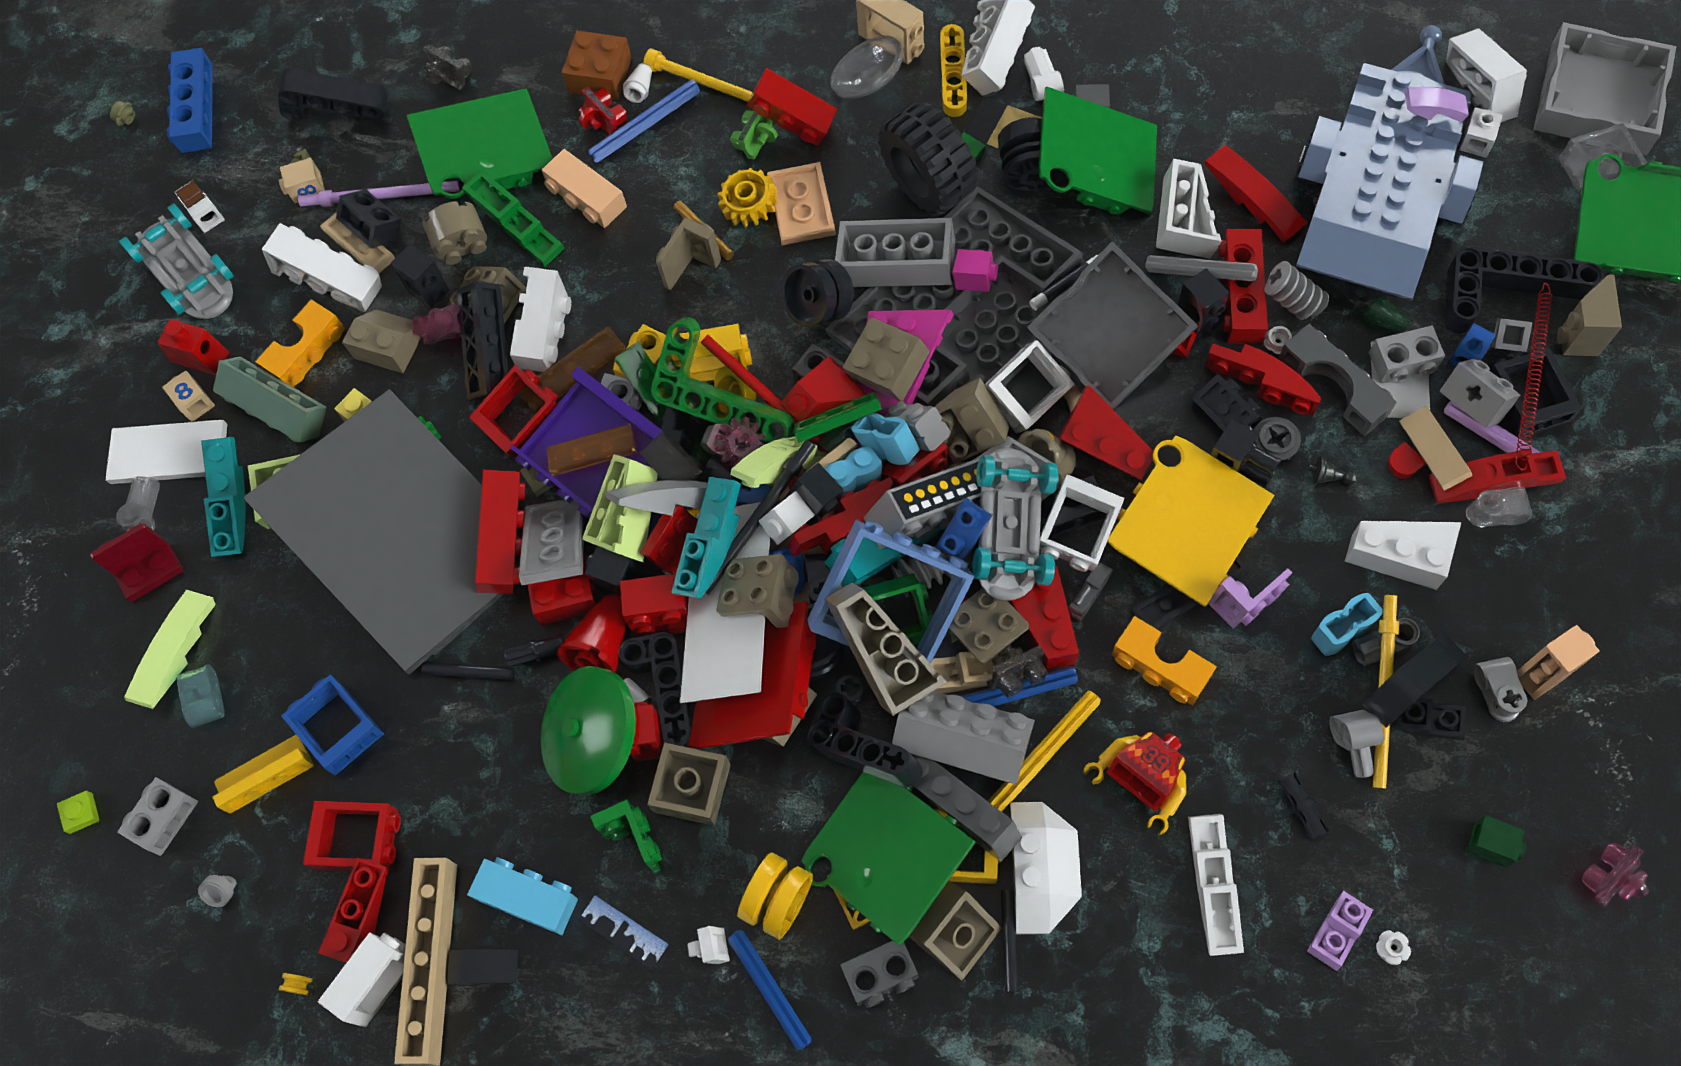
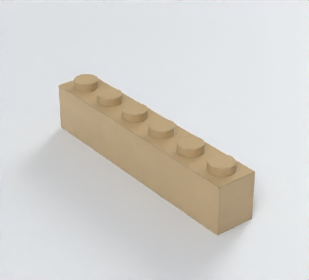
M414 858L394 1064L440 1066L448 957L457 864L447 858Z

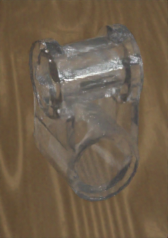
M1522 486L1483 491L1477 497V500L1472 502L1466 510L1468 520L1477 527L1519 525L1530 521L1534 517L1526 489Z

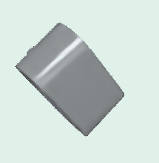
M1365 710L1331 716L1329 724L1333 739L1338 745L1350 751L1354 775L1359 778L1373 775L1374 768L1370 747L1383 744L1384 733L1378 717Z

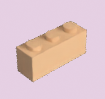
M565 149L542 169L546 180L544 184L547 189L555 195L557 193L560 194L571 208L575 209L577 207L591 223L597 222L606 228L627 207L620 189Z
M1575 625L1546 645L1517 671L1518 678L1523 688L1535 700L1566 679L1600 652V650L1595 646L1593 638L1588 633L1582 631L1578 625Z

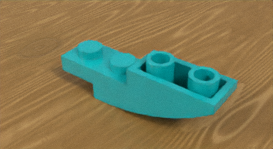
M234 437L201 440L208 498H204L211 557L243 553L246 516L245 499L243 498L245 496L243 466H238L235 439Z
M709 477L695 533H687L671 593L700 599L715 579L732 543L740 516L734 514V509L741 483L735 480Z

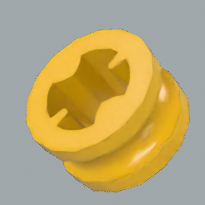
M283 973L284 984L279 986L278 990L308 995L309 991L306 989V986L312 982V978Z

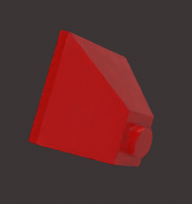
M830 356L800 379L782 400L781 404L800 422L865 396L867 393ZM849 423L822 434L831 439H836Z

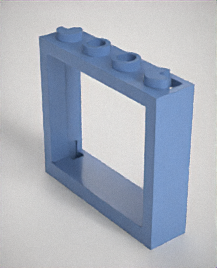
M855 520L807 619L810 630L848 645L835 618L826 615L829 607L825 598L838 590L863 537L953 574L917 647V650L931 664L975 576L967 567L968 563L961 558L951 556L948 559L941 556V552L930 545L923 544L920 547L911 543L912 539L902 533L895 532L894 535L886 533L881 525L871 520H866L865 523Z

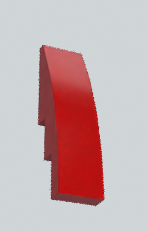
M1222 146L1203 162L1237 205L1244 203L1260 224L1266 221L1282 242L1287 241L1307 224L1293 205L1268 179L1228 146Z

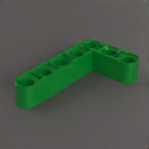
M684 317L669 327L651 387L652 396L657 402L716 424L727 425L738 432L768 443L787 438L792 433L794 421L788 413L688 377L700 337V326L695 319ZM679 326L688 330L689 339H684L680 336ZM671 354L680 358L681 367L672 363ZM663 382L671 384L673 394L664 390ZM690 392H695L700 396V404L695 403L691 399ZM718 402L725 403L728 406L729 413L721 412L717 406ZM745 412L754 414L757 422L750 423L747 421ZM778 422L782 424L785 430L784 433L776 432L773 429L772 423Z

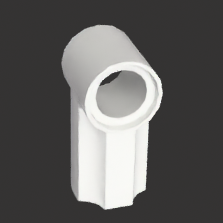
M1040 46L1030 49L1024 55V63L1031 78V90L1035 101L1044 100V89L1046 86L1064 92L1062 77L1059 71H1054L1046 49H1042Z

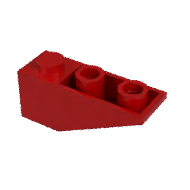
M360 858L356 859L318 952L319 954L347 963L369 932L375 934L388 871L387 867Z

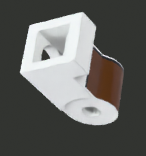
M193 180L175 191L177 197L204 233L225 220ZM210 211L214 212L211 220L206 222L200 220L201 217Z

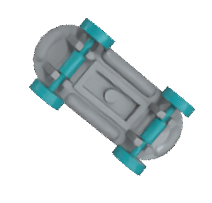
M175 203L167 207L174 217L166 220L162 215L158 218L160 222L151 225L143 233L137 232L135 235L139 239L136 244L133 245L126 236L119 240L137 263L143 260L163 285L165 290L161 294L178 315L185 312L195 318L209 319L222 314L229 307L233 297L230 279L234 275L217 254L211 257L188 230L192 224Z
M1012 448L1000 449L993 452L990 456L982 455L976 472L977 484L981 487L980 507L993 514L978 539V548L973 556L972 573L975 579H979L985 592L993 598L1002 601L1016 600L1028 593L1035 582L1038 585L1049 586L1054 578V557L1051 554L1041 553L1039 555L1041 493L1053 494L1056 490L1058 467L1056 463L1044 462L1039 470L1037 464L1029 455Z

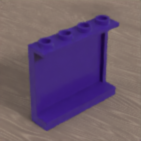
M577 367L571 374L572 378L576 381L574 386L520 450L513 444L510 448L518 454L515 459L528 471L533 466L539 471L536 475L538 479L548 487L552 483L558 486L560 489L556 493L570 504L573 500L578 502L581 506L577 510L590 519L614 454L650 467L671 442V439L647 418L580 367Z

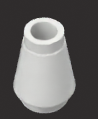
M638 64L637 68L623 84L624 96L633 103H640L648 97L652 70L647 64Z

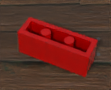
M768 68L765 69L759 78L746 105L753 109L756 114L767 117L777 123L779 127L790 130L800 136L805 142L816 146L826 135L837 111V108Z

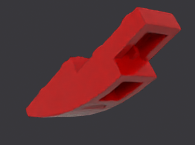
M1214 343L1212 344L1205 367L1210 368L1217 374H1227L1238 378L1245 384L1260 386L1256 396L1263 398L1270 404L1286 406L1298 414L1314 415L1321 397L1301 375L1272 355L1247 344L1244 345L1241 353Z
M1531 449L1529 450L1531 454L1528 451H1520L1522 454H1529L1528 456H1519L1517 458V464L1520 468H1525L1527 464L1525 470L1519 469L1516 465L1517 451L1466 462L1473 476L1445 491L1432 473L1429 475V480L1436 504L1497 496L1500 491L1562 483L1566 476L1558 451L1533 454Z
M887 478L881 482L878 479L873 480L861 491L856 493L849 491L843 494L838 499L839 504L834 512L823 516L818 523L812 526L805 524L792 533L793 536L788 544V549L793 557L819 545L825 555L831 553L830 549L833 545L847 538L855 520L865 523L863 517L884 493L890 490L893 484L892 479Z

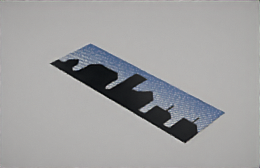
M594 896L578 920L651 970L668 946L666 942L597 896Z

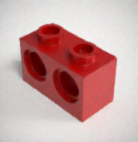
M636 702L634 703L636 718L635 736L630 755L635 762L660 758L665 743L662 737L660 717L652 704Z

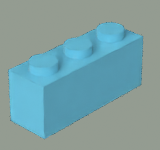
M498 857L495 862L487 859L483 860L467 894L469 897L559 935L563 934L578 901V898L570 893L572 889L570 886L555 880L552 886L541 882L542 875L525 869L523 874L512 870L514 864Z

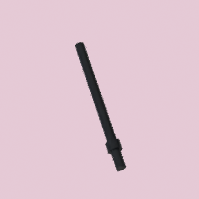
M805 440L794 457H789L785 462L781 475L732 541L719 572L705 594L710 595L724 575L727 566L738 556L760 525L759 520L771 510L794 477L797 478L804 469L802 465L816 447L812 442Z

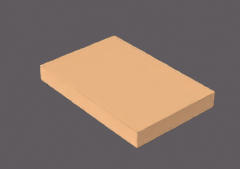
M820 162L767 172V175L771 176L778 191L776 195L779 201L773 205L782 245L836 235Z

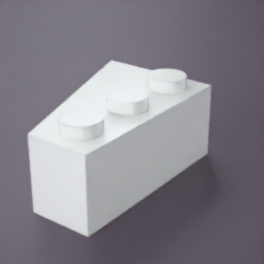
M1480 29L1450 38L1446 63L1461 86H1468L1474 95V98L1471 100L1474 106H1481L1483 110L1502 114L1501 122L1518 117L1527 70Z
M524 267L523 276L527 277L528 282L526 294L520 293L519 302L524 303L521 320L515 321L510 356L515 366L520 369L529 368L533 371L549 373L552 363H555L557 360V343L559 338H562L564 335V318L571 310V298L567 295L558 271Z
M1361 521L1352 534L1345 562L1437 590L1448 577L1461 522Z

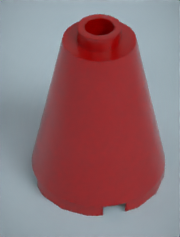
M618 594L604 595L561 643L557 655L561 662L569 669L574 671L576 667L594 666L617 672L620 658L619 647L623 643L627 625L622 615L621 596Z

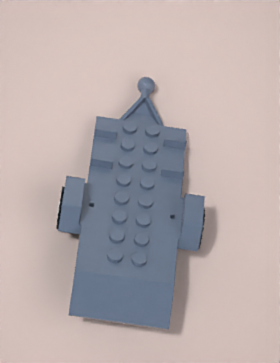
M1429 25L1422 29L1419 35L1422 47L1391 70L1363 63L1341 131L1339 129L1342 122L1319 116L1315 130H1311L1307 144L1304 146L1295 179L1314 185H1317V183L1323 184L1296 264L1297 267L1412 300L1430 248L1437 218L1440 221L1458 226L1464 224L1478 191L1483 161L1462 155L1459 156L1456 163L1453 162L1457 145L1462 135L1461 130L1464 120L1459 122L1440 113H1437L1431 120H1428L1408 111L1405 90L1408 87L1442 88L1465 95L1467 108H1469L1472 92L1444 84L1433 49L1442 39V32L1439 27Z

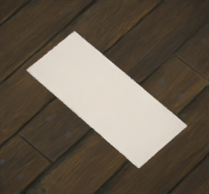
M760 502L735 507L734 514L740 516L733 540ZM761 524L735 559L769 555L770 536ZM723 576L710 595L704 593L700 599L689 597L680 703L761 692L765 616L762 613L720 616L716 608Z

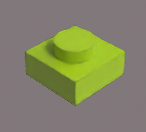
M84 791L57 803L62 827L66 833H74L100 821L93 793L89 791Z

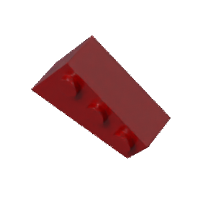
M1055 566L1054 578L1049 586L1038 585L1035 582L1032 589L1023 597L1008 601L1029 623V629L1024 632L1025 638L1045 670L1075 665L1079 655L1058 567Z

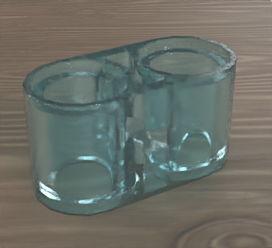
M207 664L177 676V686L183 715L191 728L224 717L225 712L219 682L211 665Z

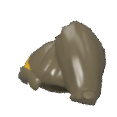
M1043 429L1025 431L1020 435L1017 442L1049 461L1056 463L1060 485L1067 474H1072L1076 465V454L1072 446L1062 444L1058 437Z

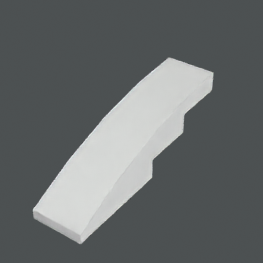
M1222 814L1190 816L1188 820L1192 853L1209 955L1244 953L1237 886L1233 883L1230 849L1227 848L1224 817Z

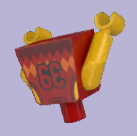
M1147 732L1142 737L1133 735L1117 738L1099 756L1100 760L1097 763H1089L1084 768V775H1087L1091 769L1099 770L1098 777L1092 781V784H1098L1103 780V770L1108 767L1107 774L1156 812L1160 808L1159 814L1150 817L1147 822V828L1149 829L1154 819L1162 821L1163 829L1158 835L1167 831L1169 815H1174L1186 795V774L1182 770L1186 760L1184 756L1177 752L1181 747V742L1173 734H1166L1162 739L1153 732Z

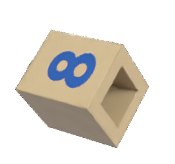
M312 158L280 167L282 178L279 179L280 187L285 195L289 194L294 203H298V196L319 194V191L325 190L321 173Z
M187 371L175 376L162 387L177 408L191 422L215 406L202 387Z

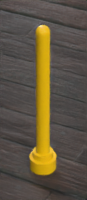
M650 48L645 54L643 63L647 64L652 72L665 70L747 102L752 95L751 91L666 60L662 52Z

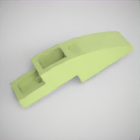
M796 436L765 444L732 468L730 475L741 479V483L748 487L758 488L760 484L773 486L784 469L782 467L789 457H794L804 441L798 443ZM815 445L816 447L802 466L805 470H808L828 453L819 451L817 449L818 445Z

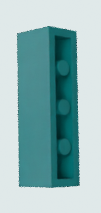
M941 528L933 529L934 532L923 539L918 540L916 536L912 537L911 543L921 547L923 544L934 539L940 533ZM863 537L841 582V586L845 587L850 583L858 585L895 563L898 559L905 557L906 554L889 547L879 549L875 541ZM845 538L837 542L830 549L832 554L825 561L830 570L843 547Z

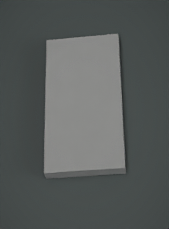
M563 499L525 507L519 569L521 585L583 574L584 540L582 538L584 535L585 516L577 510L581 505L575 500L571 504Z

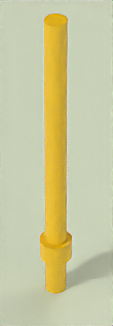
M1384 595L1383 620H1379L1378 633L1382 634L1379 687L1393 675L1395 635H1399V621H1396L1398 596ZM1382 725L1384 742L1383 744L1375 745L1373 787L1386 789L1390 725L1387 728Z

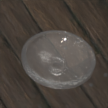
M880 36L869 39L850 50L839 61L832 73L831 87L834 92L841 98L859 99L872 95L884 88L894 78L902 64L904 51L900 42L890 36Z

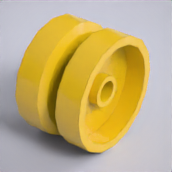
M771 852L754 873L742 897L737 917L752 926L758 924L764 918L763 931L780 940L787 933L801 910L812 884L813 874L799 866L787 873V860Z

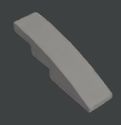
M679 480L639 483L607 491L605 498L617 505L673 516L676 504L701 509L708 483Z

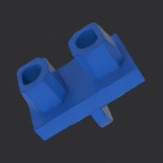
M964 498L936 547L950 556H956L965 561L993 514L982 509L968 498Z

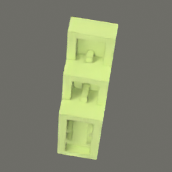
M189 590L185 591L168 614L142 658L124 696L126 701L151 709L156 706L188 664L185 655L202 634L199 626L215 607L213 597Z

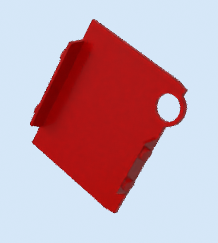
M807 601L793 604V612L790 614L788 627L776 628L765 617L761 692L696 702L689 741L690 748L702 749L788 735L791 733L793 715L804 719L805 709L808 705L807 694L813 651L816 648V633L810 630L806 622L809 607Z

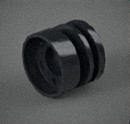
M1021 118L1009 123L998 134V148L1002 159L1004 181L1012 189L1032 191L1048 186L1046 180L1040 178L1038 169L1042 118ZM1052 169L1050 171L1052 182L1056 181L1061 175V170Z

